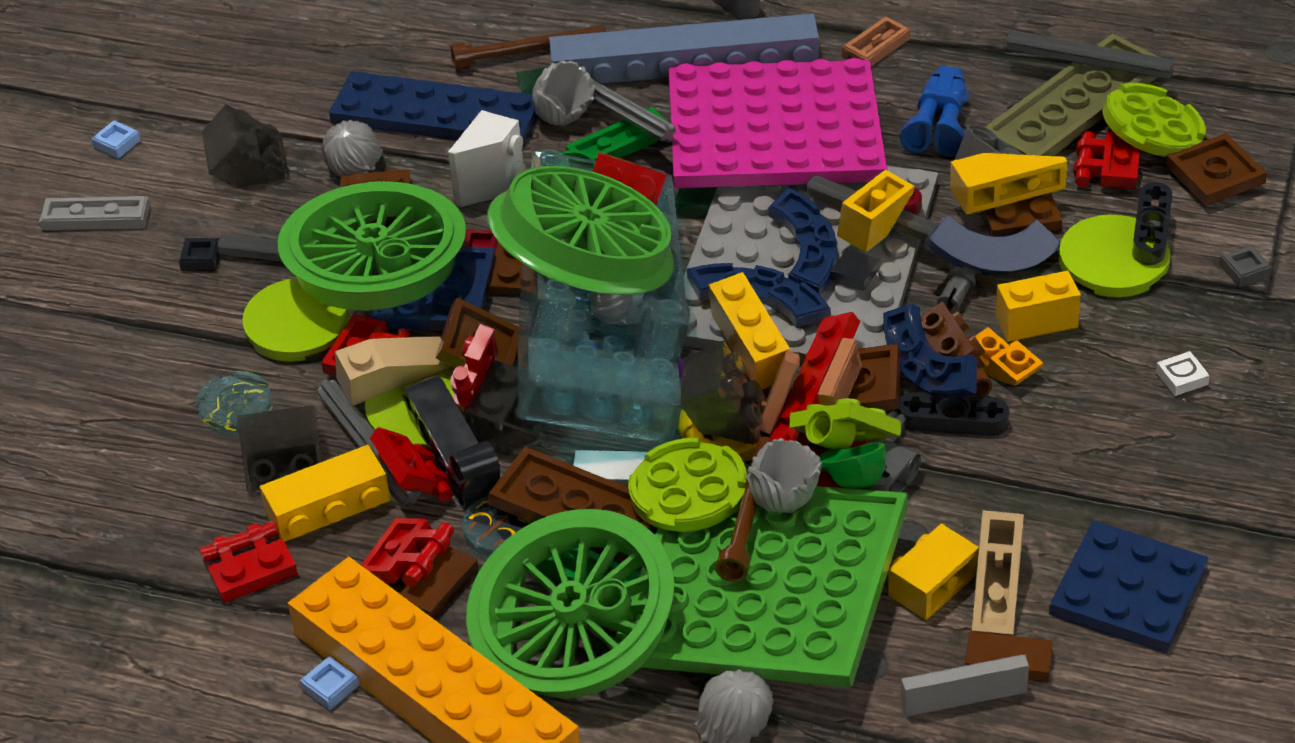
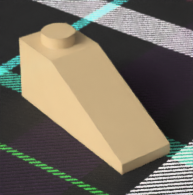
M440 336L368 339L335 351L336 377L351 406L452 367L435 358L441 341Z
M983 511L972 622L973 632L1009 636L1014 634L1024 514Z

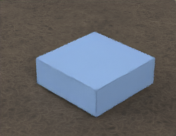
M115 120L91 138L93 148L117 159L141 141L139 131Z
M331 656L327 657L299 680L301 690L329 711L360 686L358 676Z

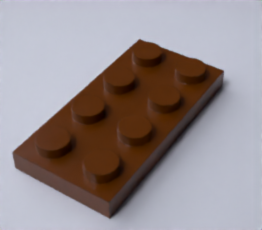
M526 446L495 484L488 496V505L532 523L544 517L565 511L598 509L628 516L647 527L651 532L655 528V526L644 521L635 512L631 504L628 487ZM593 547L600 551L604 550L603 547ZM618 552L615 557L625 560L629 556Z

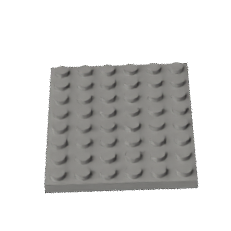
M887 165L888 171L911 183L921 192L922 209L917 215L927 219L938 184V172ZM869 182L837 184L858 191ZM807 184L717 187L687 269L715 263H733V267L751 269L759 265L784 272V277L788 278V274L794 268L799 258V245L793 234L785 226L768 217V207L787 188H790L816 204L820 208L822 216L827 222L831 223L837 241V261L846 249L880 259V269L864 291L831 280L825 291L821 294V297L831 308V315L835 316L853 312L861 321L853 338L857 342L858 349L887 345L883 313L902 307L920 246V239L891 229L887 237L865 253L837 236L841 208L808 195ZM686 269L663 330V343L735 354L711 314L710 299L699 300L687 279ZM762 303L789 346L790 351L799 354V364H803L806 359V353L810 349L818 332V326L822 321L796 328L783 313Z

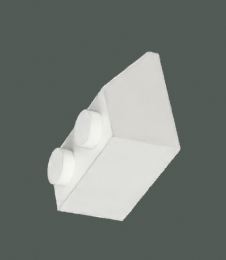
M481 110L448 151L456 206L464 207L496 198L501 193L508 191L513 179L526 170L522 156L523 138L520 136L519 120Z

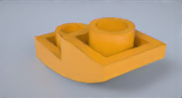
M989 327L975 335L986 352L980 356L985 364L981 369L997 380L1016 386L1043 368V362L1018 340L1009 345Z

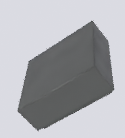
M1253 245L1220 256L1219 266L1238 287L1271 277L1272 267Z

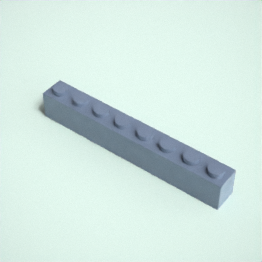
M814 13L549 37L552 63L557 64L562 60H565V62L570 60L576 62L580 67H585L586 72L590 74V78L600 84L669 78V67H677L681 64L701 66L726 63L731 65L745 64L752 61L762 64L779 63L784 60L812 62L819 59V36Z

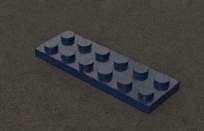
M353 71L350 72L329 111L330 123L341 124L342 121L348 122L352 120L368 124L372 129L458 140L482 110L519 120L520 136L523 138L522 148L538 115L535 113L532 94Z

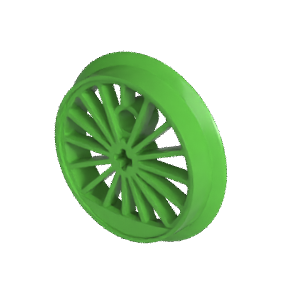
M535 167L518 174L513 179L508 191L498 195L489 206L487 214L488 223L498 242L512 256L526 266L560 283L603 294L633 295L646 293L661 287L670 279L673 273L674 259L669 248L671 228L668 220L660 209L644 195L610 177L573 167Z
M401 182L359 183L331 190L299 207L281 228L278 237V252L283 264L295 275L301 288L314 299L342 309L381 310L413 302L438 288L448 278L454 267L456 255L465 240L466 225L463 215L457 206L445 196L431 189ZM387 217H397L388 228L385 227ZM376 268L379 275L373 276L374 269Z
M579 509L539 519L505 540L490 555L476 576L469 594L466 612L467 630L473 649L531 692L555 698H574L606 690L620 683L640 668L653 653L663 635L674 596V574L670 558L662 543L647 527L628 516L616 512L598 509ZM591 547H603V552L585 581L589 549ZM578 548L574 581H569L560 553ZM618 552L629 556L604 577ZM551 556L555 560L562 581L557 587L535 567ZM640 566H643L648 572L646 575L627 583L622 582ZM529 573L551 596L523 588L527 574ZM649 590L647 600L632 601V596ZM520 600L538 605L533 607H518ZM633 612L635 615H641L637 624L627 621ZM530 621L515 628L516 622ZM598 625L628 634V636L617 644ZM586 629H589L610 651L596 658ZM580 632L589 662L574 666L578 634ZM533 637L514 653V644ZM566 642L563 668H551ZM547 646L536 666L527 664L532 657Z

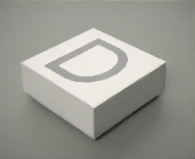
M1190 351L1157 362L1156 373L1174 396L1209 384L1210 375Z

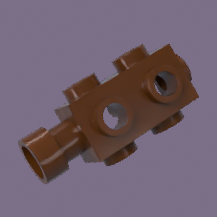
M942 301L920 316L926 339L934 350L941 355L955 357L969 354L977 358L976 394L971 396L986 397L992 389L991 380L985 371L981 369L985 364L980 356L986 352L974 334L968 338L965 336L964 332L970 328L959 311L956 310L951 314Z

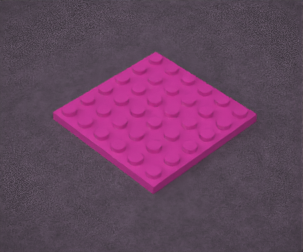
M850 58L846 61L817 59L812 62L784 60L779 63L762 64L752 61L745 64L728 65L726 63H714L701 66L681 64L677 67H669L671 124L676 128V133L673 135L674 140L672 141L674 188L808 184V181L813 176H820L835 183L870 182L884 170H887L870 60Z

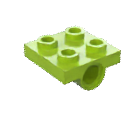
M838 399L835 405L830 406L811 404L807 406V410L790 413L789 428L805 433L810 442L830 450L849 448L853 441L870 442L901 435L900 420L885 415L886 412L882 409L860 406V401L856 399Z

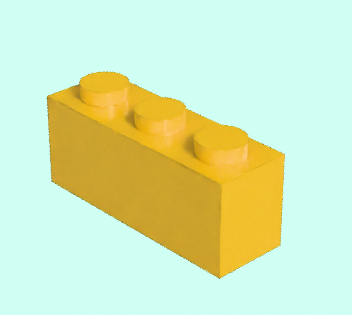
M741 272L709 284L711 314L756 390L760 391L773 386L786 350L790 351V348L746 276Z
M369 445L260 486L265 513L270 522H275L279 533L278 537L282 538L284 542L391 501L386 473Z

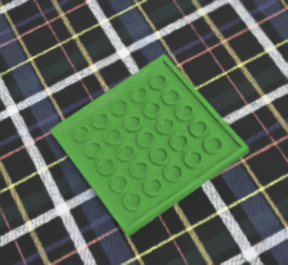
M816 486L810 500L793 513L783 512L779 514L774 511L769 512L757 504L746 546L751 562L747 577L740 582L726 581L719 577L715 570L720 551L730 545L740 507L724 521L705 529L680 532L658 528L655 536L664 546L673 568L674 596L663 635L653 653L641 667L721 675L725 671L735 672L740 669L743 672H754L760 678L767 680L852 688L908 509L907 493ZM642 567L639 577L648 573L644 567ZM649 590L632 596V601L647 600ZM633 612L627 621L637 624L641 615H635ZM617 631L614 641L619 644L628 634Z

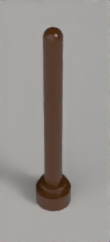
M603 26L473 48L472 45H465L464 42L451 44V59L455 71L468 69L469 65L475 64L476 60L550 48L549 37L607 32V30Z
M762 437L758 440L754 457L757 456L759 450L767 442H772L770 438ZM748 480L730 545L720 551L715 566L718 576L729 582L744 580L747 577L751 562L746 546L757 503L749 491Z

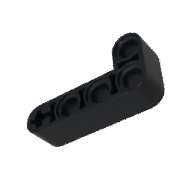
M435 375L402 388V397L407 411L429 451L435 457L439 469L444 471L449 478L450 488L460 506L465 508L487 499L489 492L500 479V464L496 452L488 440L478 443L442 378L439 375Z

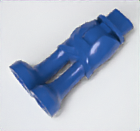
M941 66L926 82L918 101V112L904 124L900 134V143L908 152L922 153L928 148L932 136L934 115L940 114L941 117L934 133L936 151L944 157H956L965 135L957 120L961 114L962 105L968 100L969 92L965 87L966 80L961 69Z

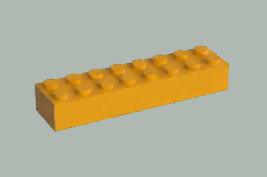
M349 556L288 602L295 636L325 659L331 656L357 675L361 687L434 743H580L579 726Z

